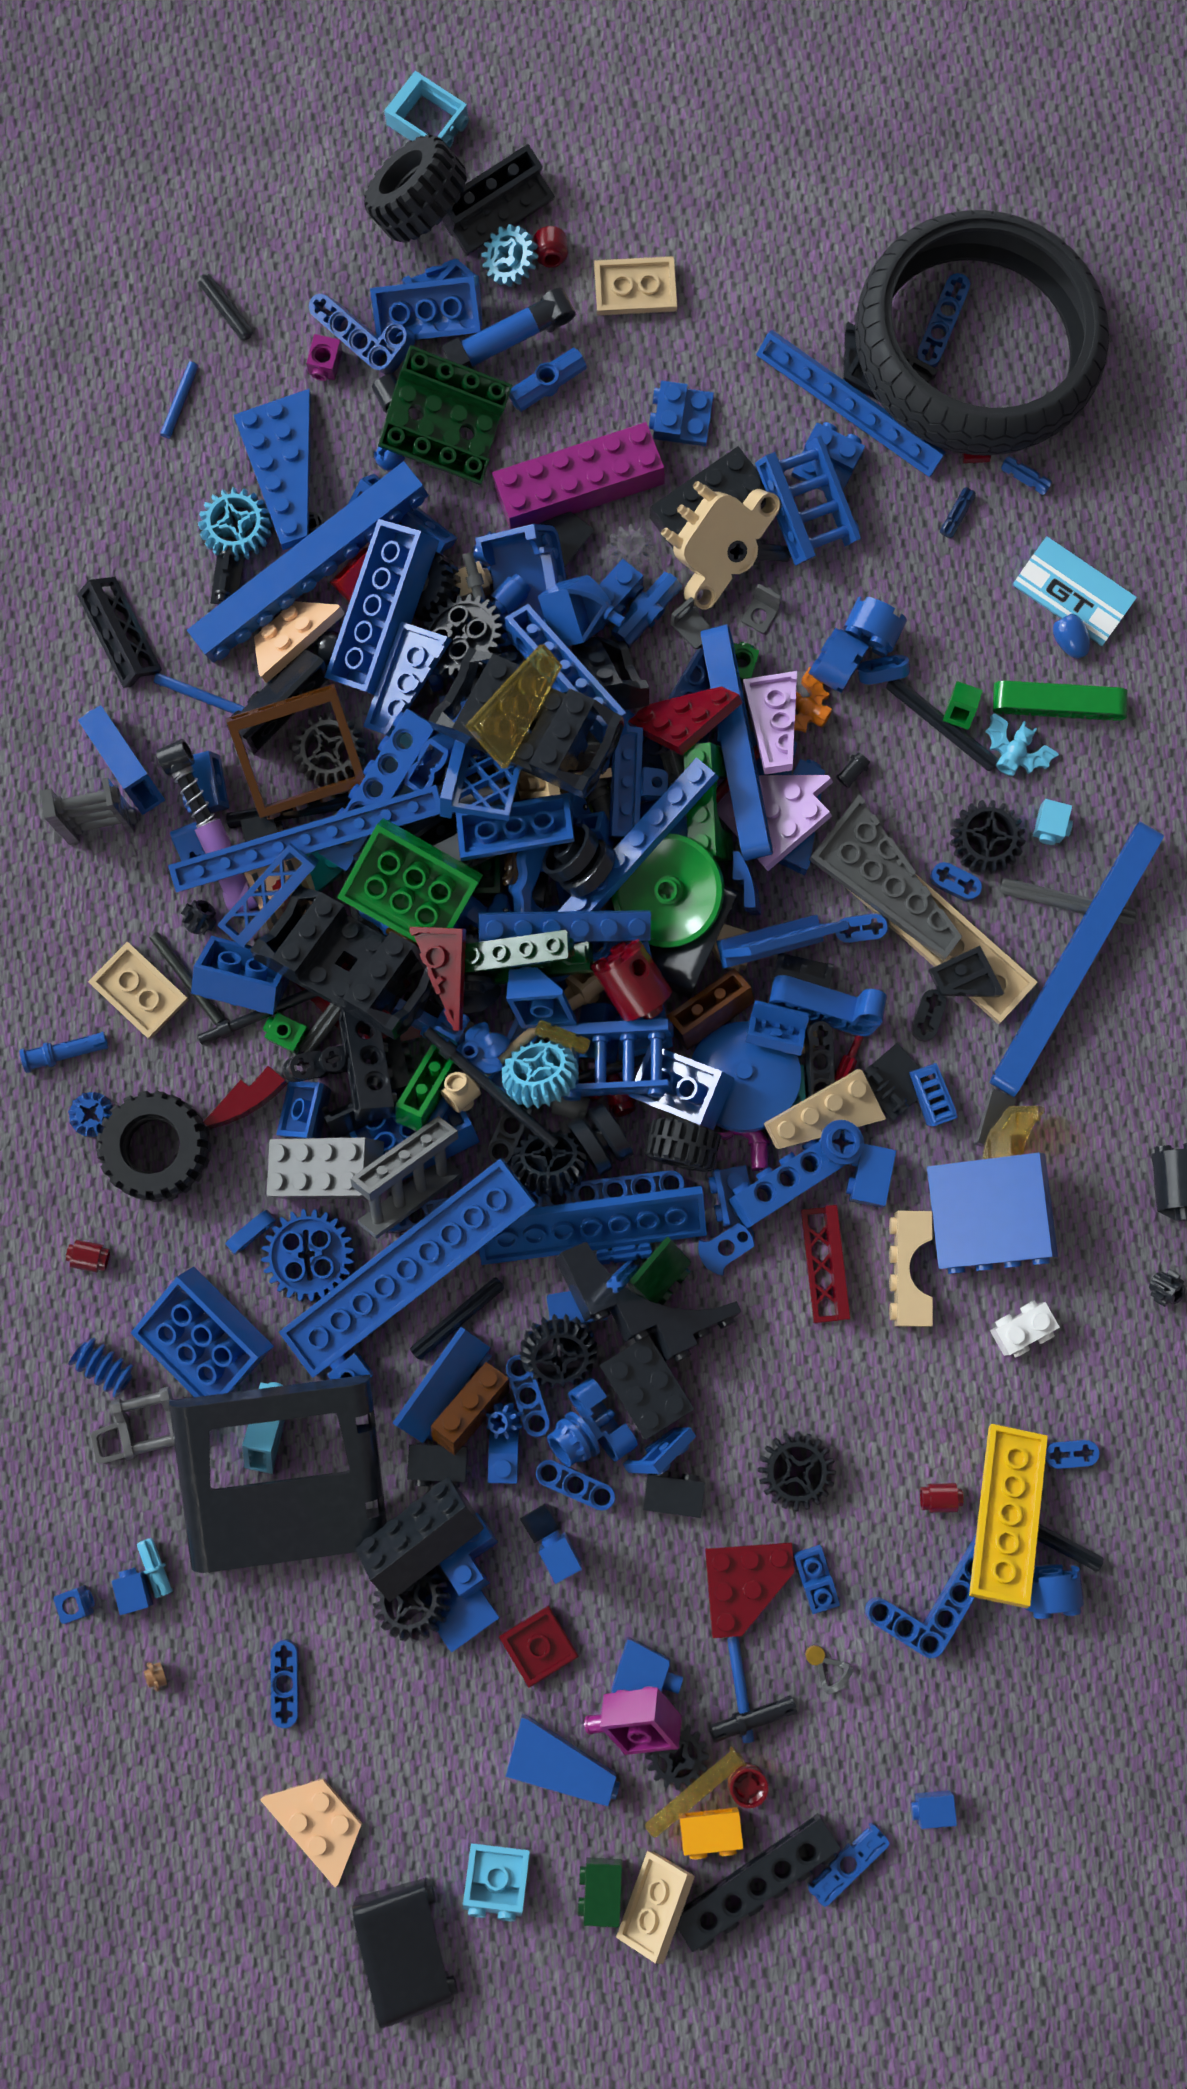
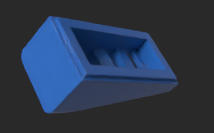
M937 1063L909 1072L926 1125L936 1126L958 1118ZM933 1075L934 1079L921 1083L920 1078ZM936 1085L937 1090L925 1093L924 1089ZM940 1096L941 1101L930 1105V1099ZM944 1108L945 1112L934 1115L933 1111Z

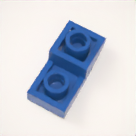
M821 1545L793 1553L812 1614L840 1606Z

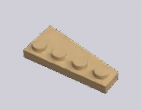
M857 1069L766 1121L764 1125L775 1147L781 1149L821 1138L822 1130L835 1120H846L860 1127L885 1120L886 1118L863 1071Z

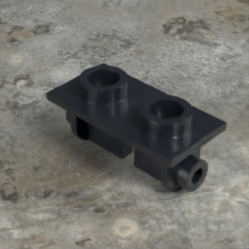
M227 547L226 551H221L216 557L210 604L219 605L240 589L244 554L239 553L240 559L235 561L236 555H234L232 547Z

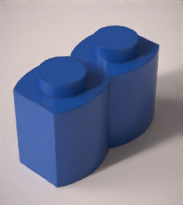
M439 732L426 741L419 751L418 761L409 768L405 776V785L414 791L437 785L444 775L445 765L450 761L455 739Z

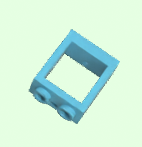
M414 71L384 110L386 125L412 141L416 137L428 135L404 119L420 97L423 96L453 116L437 136L450 148L454 136L458 131L462 132L468 124L467 104L417 71Z

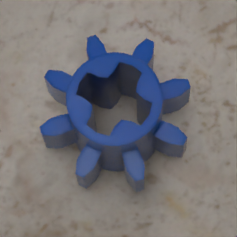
M502 1403L495 1404V1411L486 1413L488 1417L486 1429H490L495 1433L494 1438H499L503 1435L506 1439L514 1437L513 1430L522 1428L520 1424L522 1412H517L513 1409V1403L505 1406Z

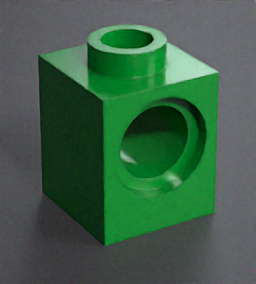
M740 642L739 644L734 643L737 660L744 659L749 664L745 668L738 667L741 685L743 686V679L752 678L760 650L755 649L749 643Z

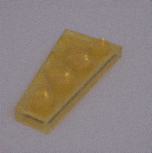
M545 644L539 645L465 725L501 768H508L562 668V664Z

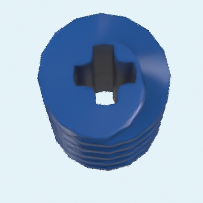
M92 1338L88 1342H84L76 1350L68 1365L71 1366L77 1363L75 1368L78 1372L86 1369L85 1377L87 1379L95 1376L94 1384L99 1386L104 1383L103 1390L105 1392L114 1389L112 1395L113 1398H117L132 1379L131 1371L133 1365L130 1364L123 1369L124 1359L121 1357L113 1362L112 1359L115 1352L111 1351L104 1355L105 1345L102 1344L95 1349L96 1338Z

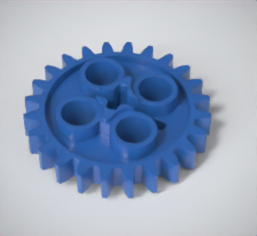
M302 1209L301 1217H297L293 1211L290 1212L291 1220L289 1222L281 1217V1228L274 1225L271 1226L276 1234L274 1236H265L271 1244L270 1246L262 1247V1250L269 1252V1256L262 1258L261 1261L270 1264L269 1267L263 1270L264 1273L274 1274L269 1283L280 1282L277 1288L278 1292H282L287 1288L288 1298H291L297 1292L298 1301H303L305 1294H308L309 1300L314 1302L316 1293L323 1298L326 1295L325 1290L331 1291L335 1288V1283H342V1274L351 1275L345 1267L346 1265L354 1264V1261L347 1258V1255L355 1252V1249L346 1247V1244L350 1243L352 1238L342 1237L347 1229L346 1227L336 1229L339 1222L337 1218L329 1223V1214L327 1212L319 1218L317 1209L313 1210L311 1216H308L307 1211ZM305 1230L309 1232V1250L315 1252V1256L310 1258L313 1276L311 1281L307 1277V1260L301 1258V1254L306 1253ZM319 1232H325L328 1235V1242L323 1247H316L314 1244V1237ZM291 1235H297L300 1240L299 1246L295 1250H288L286 1247V1240ZM328 1260L331 1270L327 1275L320 1276L316 1270L317 1265L320 1261ZM299 1263L302 1267V1274L296 1279H291L288 1269L292 1264Z

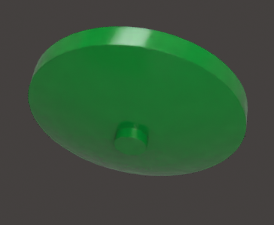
M669 833L612 896V902L615 911L649 910L651 912V940H648L650 945L658 947L681 946L701 937L716 921L724 900V881L717 861L706 847L690 837Z

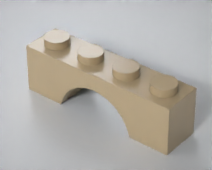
M896 1211L894 1217H890L889 1232L894 1234V1246H890L889 1249L890 1263H894V1274H890L889 1278L890 1291L894 1292V1303H890L889 1307L890 1320H895V1326L931 1327L933 1326V1297L924 1294L915 1286L911 1279L909 1268L911 1257L916 1249L932 1240V1211Z

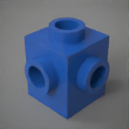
M356 1351L347 1359L342 1355L329 1366L332 1368V1371L327 1374L331 1380L346 1378L345 1372H349L352 1377L370 1375L371 1378L374 1372Z

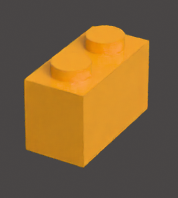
M737 1807L679 1814L684 1856L690 1855V1859H702L708 1857L707 1853L719 1852L720 1856H730L737 1854V1850L743 1849L740 1815Z

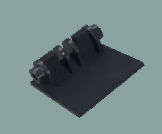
M898 1042L863 1071L879 1106L892 1121L918 1099L909 1072L920 1067ZM928 1076L920 1078L921 1083L931 1080Z

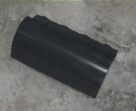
M526 144L467 182L464 192L460 194L461 198L458 203H455L452 211L442 218L447 231L451 236L455 237L466 256L484 246L485 242H490L492 240L491 233L498 235L499 227L507 230L508 224L516 225L554 200V194L540 174L543 166L529 144Z

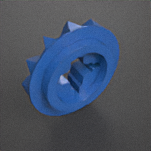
M82 1093L81 1096L73 1100L68 1111L69 1123L77 1133L87 1137H96L98 1133L102 1134L104 1127L101 1123L104 1118H110L112 1115L110 1110L113 1108V1105L107 1097L100 1093ZM82 1107L91 1110L96 1107L95 1114L100 1121L98 1122L91 1118L85 1121L87 1115Z
M835 1120L822 1130L819 1140L822 1147L821 1153L829 1158V1162H835L841 1166L851 1164L861 1156L864 1149V1139L856 1125L846 1120ZM840 1136H842V1141L850 1144L843 1147L842 1152L839 1145L832 1143V1141L839 1139Z

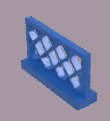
M520 728V729H522V730H524V731H526V732L529 733V729H527V728ZM455 740L440 796V817L452 818L453 812L509 821L521 770L512 765L505 767L499 759L486 753L484 754L488 758L477 763L471 756L480 751ZM494 764L499 771L488 776L483 768ZM477 772L482 780L471 784L466 777ZM505 777L511 784L500 789L494 782ZM488 785L494 793L483 798L477 790ZM469 794H472L477 802L471 805L460 803V800ZM500 798L505 804V809H494L489 803Z
M817 914L720 939L716 943L722 968H728L824 942L823 936L847 930L849 925L848 921L820 924Z

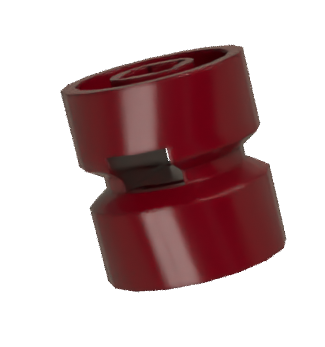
M744 1762L734 1766L730 1771L728 1788L733 1800L744 1808H755L761 1805L768 1794V1783L762 1770L755 1764Z

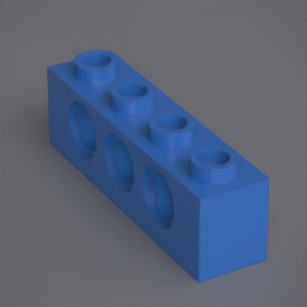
M817 1139L810 1140L801 1146L804 1150L802 1153L795 1156L791 1152L780 1159L779 1163L781 1166L774 1171L769 1166L756 1175L758 1181L752 1185H749L746 1181L732 1190L735 1196L728 1201L744 1226L749 1228L845 1165L840 1166L835 1162H829V1158L821 1153V1143ZM803 1159L809 1160L812 1163V1172H808L803 1168ZM780 1174H785L789 1177L790 1187L781 1184ZM757 1189H763L767 1193V1202L758 1199L756 1195Z

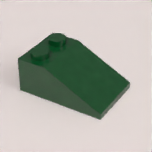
M667 1236L631 1278L628 1286L641 1297L653 1303L664 1305L673 1294L669 1288L675 1281L681 1284L690 1274L691 1270L687 1267L691 1261Z

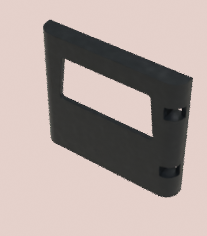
M370 1375L169 1400L190 1564L193 1571L210 1573L355 1553V1548L363 1540L371 1537L387 1523ZM332 1413L337 1415L349 1470L217 1489L211 1487L210 1431L212 1429ZM367 1415L368 1424H356V1417ZM377 1500L378 1508L366 1509L367 1502Z

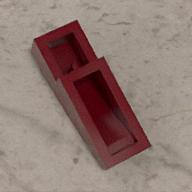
M267 1066L250 1086L240 1080L203 1123L213 1129L244 1118L272 1100L288 1083L271 1067Z

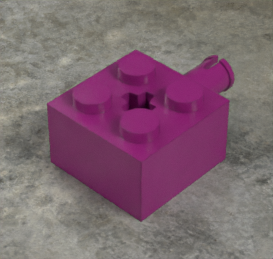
M648 1686L641 1690H618L616 1693L604 1694L602 1714L587 1715L584 1720V1726L588 1735L605 1732L625 1755L679 1749L682 1715L658 1687Z

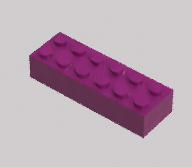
M646 422L492 472L494 488L509 529L539 524L569 511L575 514L665 484L664 465Z

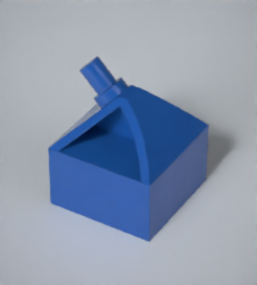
M589 575L558 582L538 595L546 624L566 646L584 643L602 630L608 620L621 627L626 619L614 611L615 608L611 606V601L607 594Z

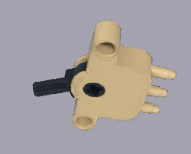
M699 481L694 483L693 488L704 499L695 512L684 505H680L677 508L682 517L688 521L679 535L668 528H664L661 532L662 536L674 546L675 557L694 572V575L684 589L686 601L692 597L694 599V606L700 609H709L716 603L732 580L731 574H741L752 565H758L759 560L788 562L790 560L791 554L787 545L763 544L760 540L780 509V500L777 495L762 489H756L747 496L742 504L733 496L722 492H713ZM766 498L765 507L761 509V502ZM703 589L702 598L697 600L699 591Z

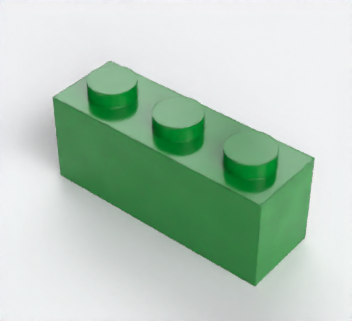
M433 1044L430 1046L395 1106L396 1122L415 1131L426 1125L442 1097L440 1091L445 1088L444 1081L446 1077L459 1070V1067L449 1058L446 1060L438 1053L439 1049Z

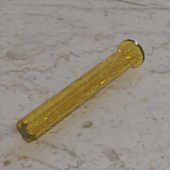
M731 1746L728 1754L645 1823L648 1833L654 1838L658 1837L738 1768L747 1766L740 1753Z

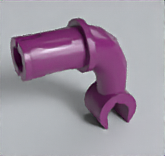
M729 1130L726 1133H718L721 1135L722 1140H728L733 1135L747 1138L748 1146H751L752 1171H763L768 1168V1146L770 1141L767 1140L762 1130L748 1133Z

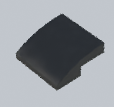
M570 511L539 523L540 525L553 526L556 529L560 539L564 568L594 532L591 526Z

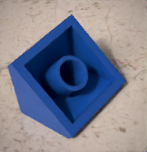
M289 1081L276 1135L291 1139L321 1138L325 1114L321 1108L326 1105L328 1107L331 1089L320 1082Z

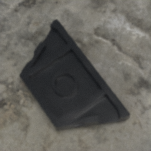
M847 322L844 335L843 380L857 390L877 400L865 379L856 348L855 325ZM902 351L912 368L926 382L936 377L938 369Z

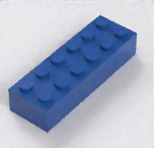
M378 519L324 678L375 695L400 623L404 622L411 625L439 540L422 531Z

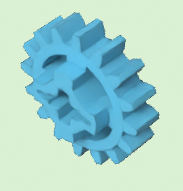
M508 224L507 230L499 227L498 235L490 234L492 242H485L484 245L488 248V252L482 253V257L487 259L483 264V267L489 270L487 276L494 279L500 285L505 284L512 287L513 282L518 285L521 284L522 276L530 277L527 272L529 268H536L532 264V260L538 258V255L533 252L538 246L532 241L533 236L526 232L525 229L520 226L516 228Z

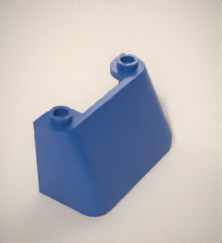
M531 524L475 538L476 557L484 565L490 566L494 591L508 576L512 577L514 574H518L526 581L531 590L527 593L528 597L513 612L529 604L546 623L538 595L558 582L566 580L560 539L556 529L550 525ZM505 612V613H504L503 615H501V616H502L503 619L505 620V617L508 616L509 614H507V613ZM507 632L502 634L506 642L498 644L499 648L513 646L507 638Z

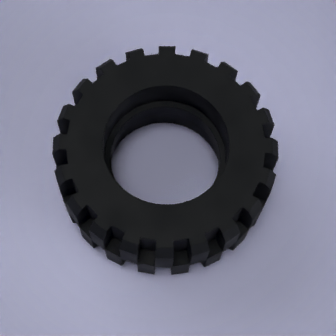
M433 135L416 137L414 141L410 140L405 143L404 147L397 149L394 155L388 158L383 163L384 165L376 171L375 177L368 184V190L365 191V210L392 240L409 242L410 239H418L420 235L428 233L432 227L438 225L442 218L452 211L454 204L458 203L461 198L460 194L464 192L466 187L465 182H467L465 166L440 137Z
M144 1091L139 1092L136 1097L130 1095L124 1098V1103L121 1106L115 1105L110 1110L112 1112L110 1118H104L101 1123L104 1127L102 1134L98 1133L97 1142L100 1143L97 1157L102 1161L100 1167L103 1173L110 1178L109 1181L115 1187L140 1200L162 1202L164 1199L172 1200L178 1198V1194L182 1192L186 1194L192 1189L191 1185L195 1181L199 1182L203 1177L201 1172L204 1167H208L210 1161L207 1158L208 1152H211V1143L208 1141L210 1134L208 1128L203 1123V1118L192 1106L174 1095H168L165 1092L155 1091V1093H149ZM153 1120L164 1121L170 1124L177 1131L180 1138V1148L175 1161L167 1169L159 1173L141 1171L133 1164L129 1155V1145L133 1134L140 1126Z

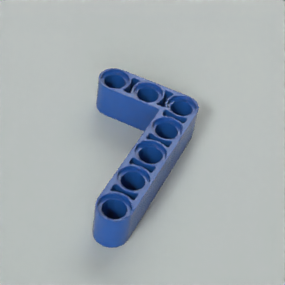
M976 1535L923 1623L880 1597H874L866 1603V1617L874 1625L927 1658L940 1656L975 1598L969 1596L971 1575L967 1571V1566L974 1558ZM958 1585H963L966 1590L965 1597L959 1601L954 1600L952 1596L953 1589ZM877 1604H884L886 1607V1614L881 1619H874L872 1615V1610ZM948 1610L951 1614V1620L947 1625L940 1626L937 1621L938 1614ZM902 1620H909L911 1623V1630L906 1635H900L897 1631V1626ZM928 1636H934L936 1639V1645L931 1651H925L922 1647L923 1640Z

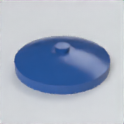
M749 1021L734 1022L721 1026L699 1043L691 1060L720 1070L735 1078L716 1125L726 1130L741 1133L766 1129L764 1125L766 1121L794 1106L801 1086V1067L798 1056L747 1043L746 1035Z

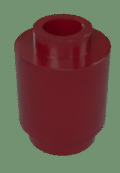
M76 1239L74 1245L69 1244L66 1261H70V1268L96 1273L99 1270L106 1271L110 1249L104 1248L102 1244Z
M956 1483L927 1484V1487H920L921 1510H928L929 1513L958 1512V1507L963 1506L962 1489H957Z

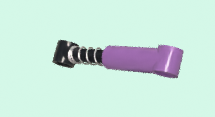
M180 739L156 750L157 759L163 771L169 776L172 775L175 778V782L179 783L182 791L180 794L185 796L187 800L186 806H189L193 813L191 817L197 821L198 825H196L195 833L205 854L231 847L232 844L220 818L217 820L213 818L214 813H211L207 806L209 802L205 801L202 795L203 790H200L197 784L198 778H194L192 774L194 773L192 765L195 764V760L187 742L184 739ZM244 873L219 880L225 904L230 911L250 888ZM254 896L248 898V910L258 906ZM243 905L238 911H244Z

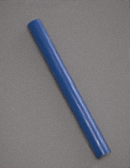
M156 673L154 677V683L232 714L244 709L242 705L163 674Z
M739 1636L727 1637L738 1712L741 1714L750 1711ZM753 1729L747 1731V1734L742 1736L743 1743L754 1742Z

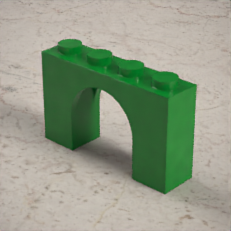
M711 742L694 744L684 753V770L697 757L719 778L688 811V837L706 847L717 863L733 861L732 833L724 831L721 827L716 803L717 781L727 777L722 748Z

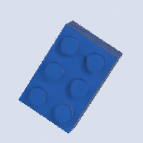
M211 936L193 967L191 994L273 1015L289 984V979L254 960L251 953L253 946L245 945L242 947L237 942Z
M651 1044L648 1047L635 1081L651 1080ZM662 1048V1080H669L673 1086V1092L665 1093L663 1097H650L648 1094H629V1097L714 1130L735 1078L720 1070Z

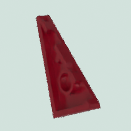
M410 927V934L416 939L421 951L419 955L422 962L427 966L428 976L437 995L439 994L446 1011L444 1013L448 1022L452 1025L453 1030H463L466 929Z

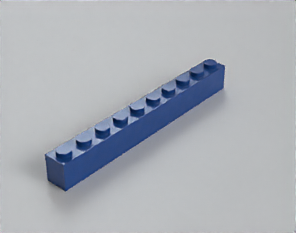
M403 461L188 628V633L213 663L224 659L232 648L239 643L246 642L254 631L259 627L269 624L273 617L281 610L291 607L295 599L303 593L313 590L317 582L325 576L332 575L340 564L347 559L354 558L360 549L371 541L378 519L397 524L402 520L403 515L411 509L421 506L425 498L429 496L423 484Z

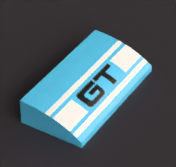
M1047 536L1013 583L1014 587L1061 619L1071 613L1079 616L1087 627L1089 638L1103 646L1137 598Z

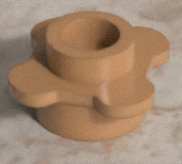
M148 1662V1670L143 1671L148 1688L154 1687V1690L158 1692L160 1691L159 1687L167 1685L165 1674L160 1662L153 1665Z

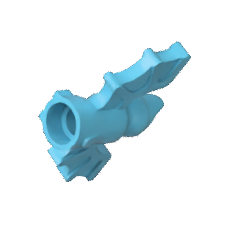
M997 714L990 716L991 723L985 732L989 734L992 741L989 749L1001 753V757L996 764V768L1000 772L1013 776L1019 766H1023L1028 774L1037 767L1047 769L1050 761L1059 755L1046 745L1042 746L1035 753H1027V746L1032 742V737L1037 728L1031 730L1025 726L1026 721H1023L1021 727L1015 733L1014 740L1010 742L1006 735L1008 722Z

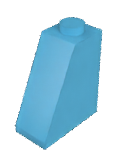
M276 1382L260 1383L259 1389L283 1385ZM285 1420L248 1425L242 1444L244 1468L273 1474Z

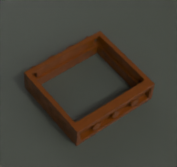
M334 684L227 718L226 723L260 818L274 819L283 815L282 811L293 808L294 811H299L309 807V802L320 800L321 803L335 799V794L344 791L349 794L355 784L358 783L360 785L365 777ZM331 701L355 777L265 805L239 730Z

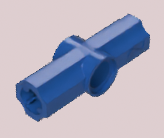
M573 347L552 362L540 364L534 374L511 388L509 398L514 407L522 412L543 397L554 395L561 385L586 370L587 364L578 349L576 350ZM544 377H550L553 380L551 382L546 383L543 382L541 379Z
M664 571L646 593L643 591L636 597L629 607V612L624 616L626 619L621 627L615 626L612 630V635L618 642L625 641L628 648H630L648 627L651 628L655 625L656 622L654 620L658 621L661 618L665 607L681 591L682 585L678 579L671 573Z

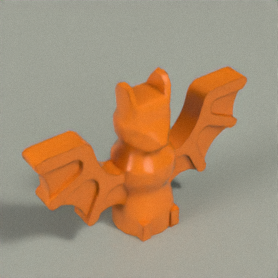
M811 667L808 668L801 680L802 686L807 689L810 697H803L796 691L795 710L798 714L795 715L794 731H802L803 733H806L809 722H813L815 725L823 728L832 713L830 707L822 705V702L829 698V693L824 690L823 683L808 673Z

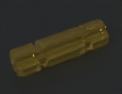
M540 1020L535 1030L536 1035L542 1038L548 1037L550 1041L559 1043L567 1048L573 1047L575 1048L574 1051L585 1054L590 1045L589 1039L582 1036L577 1037L575 1033L556 1025L552 1027L550 1026L551 1023Z

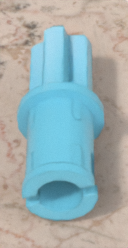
M148 1538L139 1542L137 1548L145 1567L143 1573L148 1575L155 1594L154 1597L159 1598L161 1595L164 1596L171 1593L173 1589L170 1586L164 1569L166 1563H162L154 1540Z

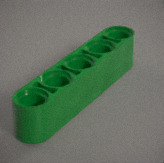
M998 681L993 685V712L997 714H1002V711H1004V714L1029 716V713H1031V716L1057 717L1058 715L1060 718L1084 719V716H1086V719L1110 721L1111 718H1113V721H1121L1127 718L1128 690L1125 688L1022 681Z

